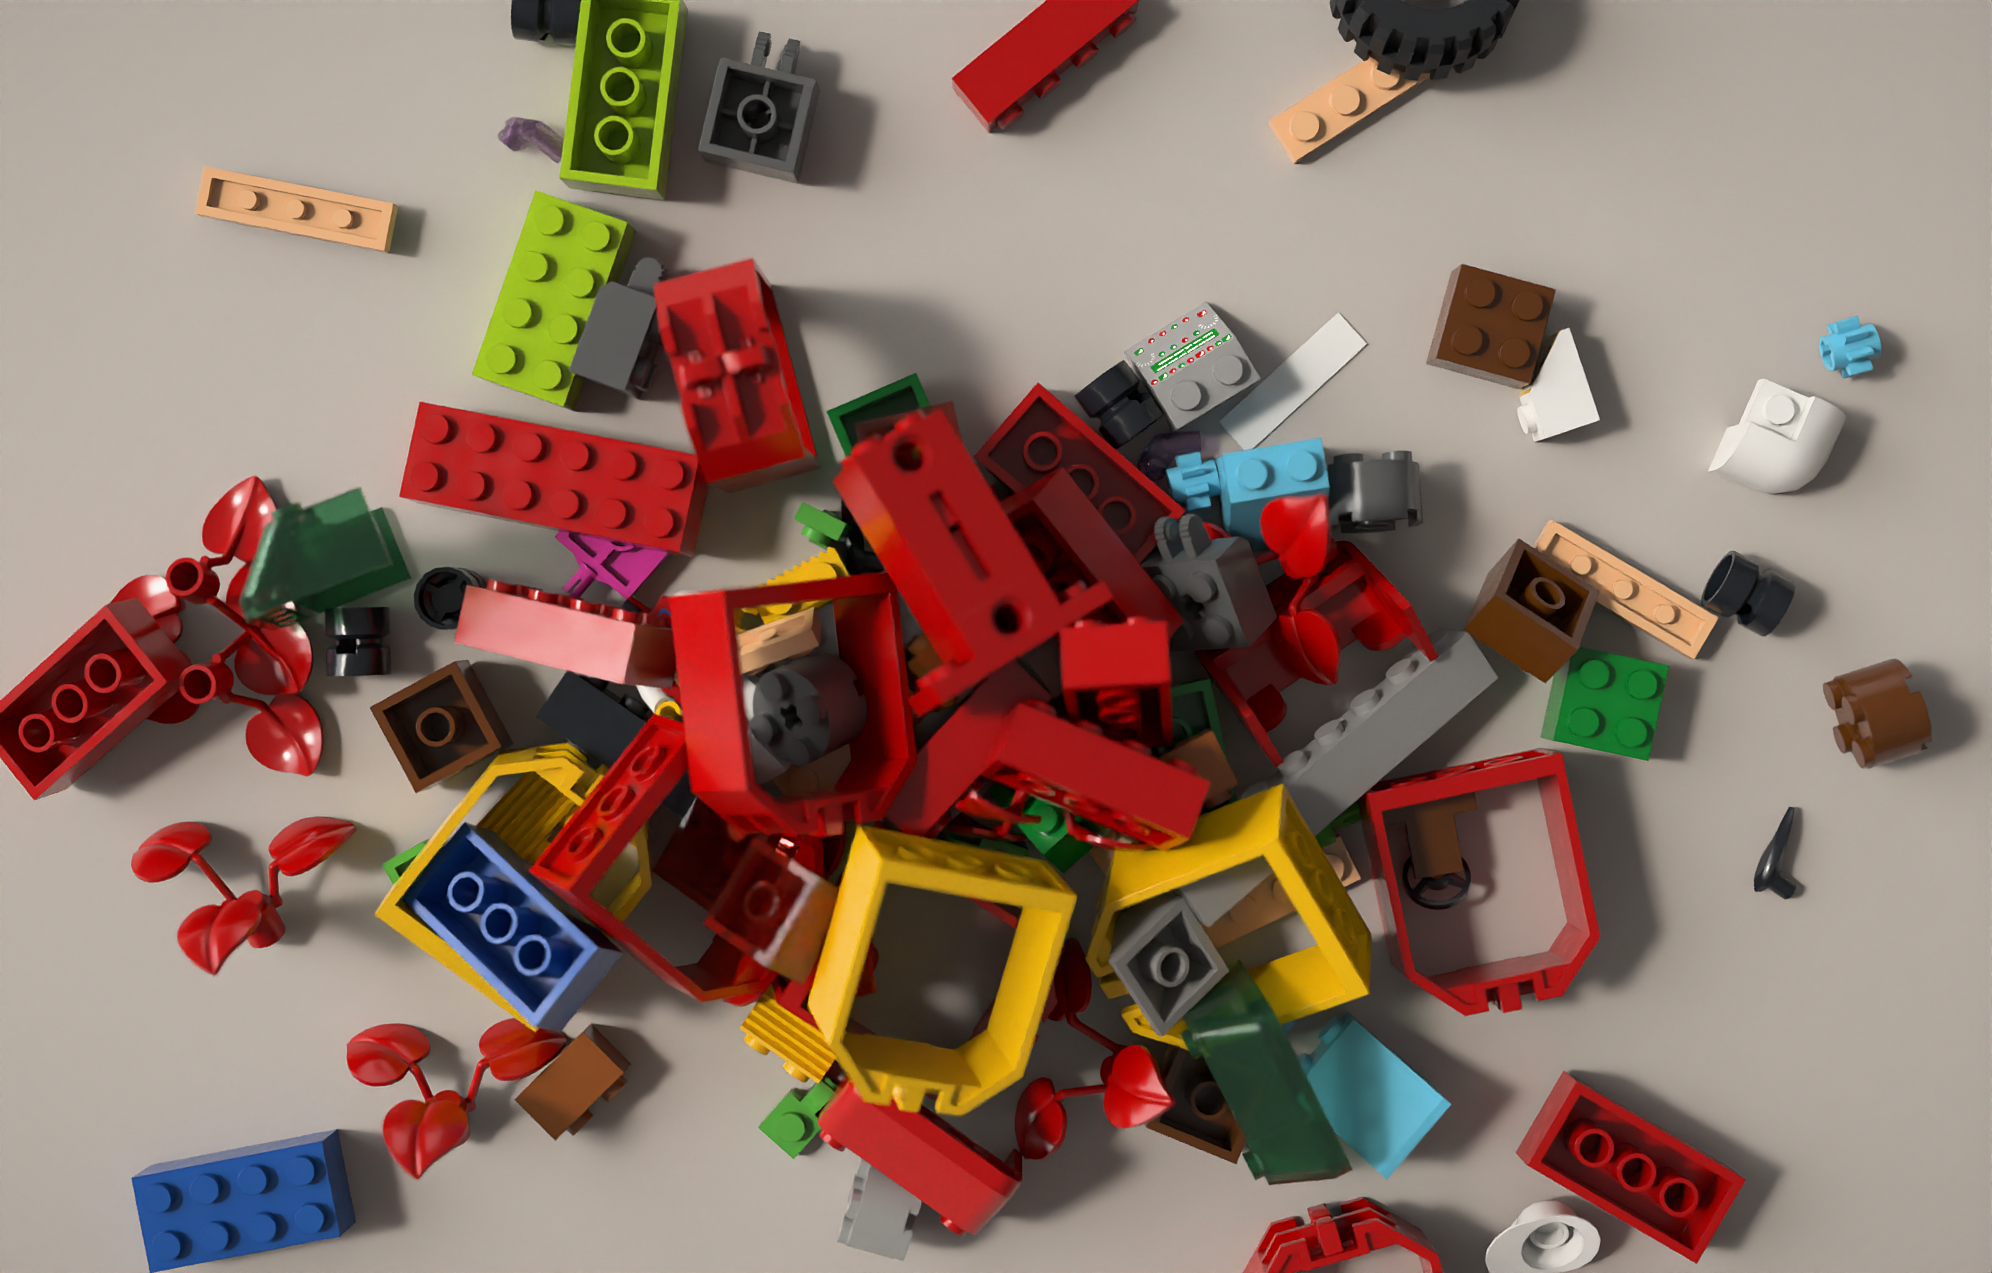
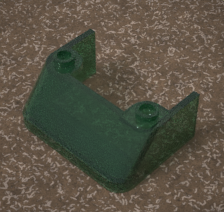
M358 487L306 508H302L301 503H294L271 513L273 521L264 527L239 605L247 623L275 631L325 613V608H338L412 579L384 509L380 507L370 511L362 489Z
M1239 959L1226 965L1230 971L1182 1017L1188 1029L1181 1032L1180 1035L1193 1060L1203 1056L1246 1139V1145L1249 1150L1243 1153L1242 1156L1255 1181L1264 1177L1268 1185L1330 1180L1351 1171L1350 1162L1270 1004Z

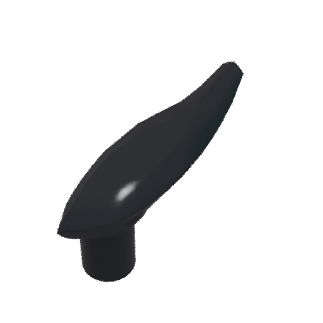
M842 498L841 518L843 522L851 526L844 540L849 572L854 576L862 575V570L886 571L876 552L864 551L863 533Z
M1788 807L1773 839L1759 860L1754 876L1755 892H1762L1768 888L1785 900L1790 898L1796 890V884L1780 874L1784 862L1786 844L1793 823L1795 811L1793 807Z

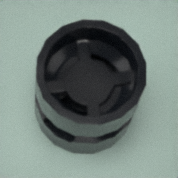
M512 0L511 29L513 37L518 40L538 42L539 40L545 41L548 35L551 34L554 42L558 45L576 46L581 0Z
M1125 360L1111 367L1074 396L1089 418H1099L1101 420L1099 431L1116 450L1164 415L1149 393H1139L1137 389L1140 380Z
M1730 551L1720 560L1710 575L1702 593L1701 604L1725 618H1729L1734 614L1737 615V622L1740 626L1762 637H1766L1784 617L1793 599L1796 586L1793 581L1772 570H1765L1760 573L1757 562L1736 551Z
M435 568L425 573L418 581L413 595L414 607L419 617L429 626L440 630H457L466 585L486 588L487 583L485 579L475 571L465 568Z
M389 607L325 608V635L333 640V645L326 649V676L391 674L390 647L383 644V638L390 634Z

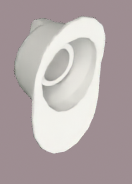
M1542 1200L1524 1208L1510 1228L1494 1238L1487 1249L1485 1263L1489 1273L1566 1272L1578 1269L1590 1262L1599 1251L1601 1239L1597 1228L1587 1219L1577 1216L1574 1210L1566 1204L1556 1200Z

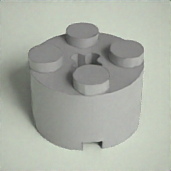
M860 1158L857 1173L854 1175L847 1202H849L841 1224L837 1242L852 1248L904 1261L913 1235L912 1228L916 1216L919 1215L922 1201Z

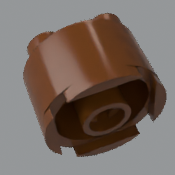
M1895 658L1836 676L1833 680L1823 684L1825 699L1829 707L1835 710L1839 725L1833 727L1836 744L1843 754L1852 752L1858 765L1863 769L1874 768L1924 752L1928 749L1924 743L1931 742L1932 729L1925 701L1920 691L1910 693L1904 679L1910 678L1912 675L1907 667Z

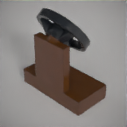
M1475 792L1381 811L1384 826L1405 823L1410 857L1405 862L1403 868L1402 883L1409 898L1424 908L1432 910L1448 909L1459 904L1468 894L1471 872L1467 862L1460 853L1454 814L1478 810ZM1411 866L1414 878H1422L1414 889L1411 888L1407 877ZM1463 871L1465 880L1455 874V872ZM1448 885L1462 888L1456 896L1443 901H1432L1420 896L1427 889L1438 891L1445 889Z

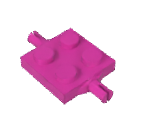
M561 531L555 536L561 544L573 553L578 565L581 566L565 586L562 587L566 593H570V596L579 598L595 579L609 584L625 599L629 596H634L671 554Z

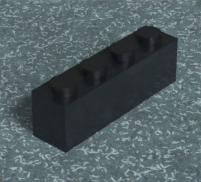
M567 670L536 715V718L611 768L650 719L646 716L649 708L627 693L624 694L622 699L606 688L610 683L608 680ZM689 768L661 802V804L695 827L702 823L711 810V807L692 792Z

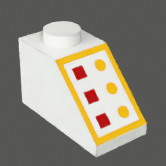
M1570 328L1549 336L1536 362L1531 383L1524 386L1519 396L1522 406L1517 408L1518 418L1523 431L1526 434L1531 433L1534 442L1600 420Z

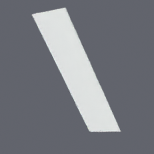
M1338 312L1223 417L1219 423L1244 450L1253 449L1365 347L1367 343Z

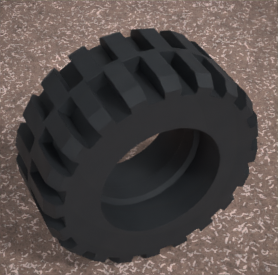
M1330 0L1332 17L1340 19L1338 31L1345 42H1350L1351 40L1356 42L1354 53L1363 61H1367L1372 57L1379 62L1377 70L1390 75L1392 69L1404 72L1403 79L1418 81L1421 73H1429L1430 79L1434 81L1447 78L1451 68H1454L1456 73L1461 74L1473 68L1477 58L1485 59L1494 50L1498 39L1503 37L1519 0H1466L1455 7L1444 10L1420 9L1409 5L1403 0Z

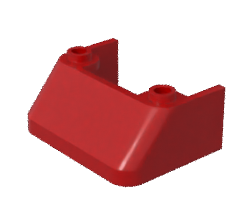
M1344 540L1335 541L1337 556L1334 561L1317 573L1319 581L1309 589L1300 605V611L1304 609L1316 610L1330 620L1339 636L1341 650L1358 639L1370 651H1384L1393 648L1408 637L1430 662L1438 658L1439 656L1415 610L1406 598L1353 543ZM1284 573L1266 586L1277 616L1280 614H1290L1289 604L1302 585V579H1294ZM1271 625L1250 647L1193 651L1242 725L1273 765L1278 767L1284 763L1266 733L1276 728L1286 716L1287 704L1280 692L1302 677L1292 671L1279 657L1272 641Z
M847 1073L838 1083L830 1100L822 1107L817 1120L818 1125L823 1129L820 1137L828 1145L841 1152L847 1148L940 1213L942 1215L940 1221L943 1225L962 1237L966 1232L977 1235L1011 1199L1023 1182L1022 1154L1014 1148L1005 1162H1003L922 1104L918 1112L900 1110L896 1100L893 1099V1095L890 1105L865 1102Z

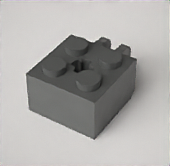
M761 31L758 33L750 64L721 57L698 147V152L705 162L798 184L820 94L817 80L794 75L800 51V41L789 38L784 46L780 71L765 68L772 42L771 34ZM761 112H766L769 123L763 125L760 129H754L752 123L749 122L750 119H758Z
M649 256L647 258L642 257L641 261L638 260V264L635 265L636 270L632 272L627 286L612 281L599 288L569 368L570 372L586 381L640 400L642 391L649 393L653 387L658 373V365L653 364L659 346L664 347L659 329L653 284L668 281L667 277L669 275L667 274L668 270L664 269L665 266L660 264L659 260Z
M1198 514L1182 516L1180 525L1177 524V520H1174V517L1169 516L1157 519L1154 534L1155 539L1158 541V548L1140 565L1184 620L1167 642L1170 652L1250 647L1277 619V615L1249 541L1240 536L1210 539L1206 526L1203 525L1204 521L1201 520V517H1198Z

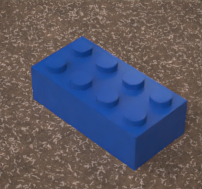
M464 822L402 900L535 1028L562 1031L624 953L597 927L529 872L531 866L493 830Z
M338 1129L153 1164L131 1178L150 1273L340 1237L356 1222Z

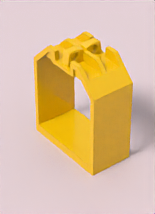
M570 742L501 750L388 891L374 914L534 1032L538 1028L529 1023L402 899L410 891V885L497 776L535 771L555 786L557 790L581 806L610 768L602 763L597 771L585 763L588 756ZM648 820L630 842V844L637 848L639 870L607 909L622 923L652 886L654 862Z
M1284 784L1198 816L1190 840L1167 851L1156 847L1135 852L1115 851L1096 903L1098 911L1091 928L1093 937L1085 960L1096 977H1101L1100 987L1108 999L1130 994L1109 963L1116 919L1132 904L1261 855L1266 857L1318 945L1221 979L1163 1037L1155 1033L1137 1004L1122 1008L1121 1016L1133 1033L1196 1053H1202L1370 994L1372 934Z
M858 825L808 1001V1007L828 1045L865 1102L890 1105L893 1095V1099L896 1100L900 1110L918 1112L925 1093L939 1095L935 1106L938 1113L962 1116L1023 1077L1077 897L1047 861ZM886 881L1023 906L988 1027L985 1031L955 1050L931 1046L928 1043L865 1033L860 1035L844 1032Z

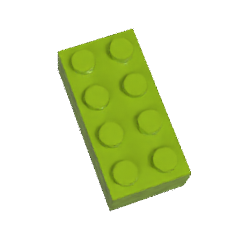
M581 0L559 178L569 188L665 200L688 8L683 0Z
M535 190L471 375L574 411L585 380L570 372V365L598 290L601 286L612 281L619 283L637 231L626 221Z

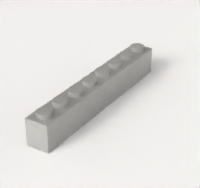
M1446 628L1436 630L1429 634L1428 637L1439 656L1438 658L1430 662L1419 650L1409 659L1401 660L1391 666L1386 672L1387 678L1374 689L1366 690L1357 695L1351 701V708L1337 720H1331L1322 725L1315 732V739L1302 750L1294 751L1282 759L1284 763L1278 766V771L1266 781L1250 786L1242 794L1241 799L1284 784L1311 832L1316 836L1495 682L1498 676L1469 633ZM1261 855L1170 891L1174 895L1183 897L1197 920L1210 927L1274 871L1266 857Z

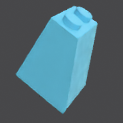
M1321 438L1225 453L1214 460L1221 488V495H1218L1223 529L1231 537L1240 536L1248 540L1252 552L1270 549L1263 538L1260 524L1261 512L1269 502L1285 496L1307 497L1326 494L1328 497L1329 481Z
M1347 1011L1341 1019L1335 1016L1323 1027L1318 1035L1321 1042L1310 1055L1304 1052L1293 1062L1287 1072L1290 1079L1285 1084L1300 1102L1382 1176L1388 1179L1450 1107L1451 1103L1429 1080Z

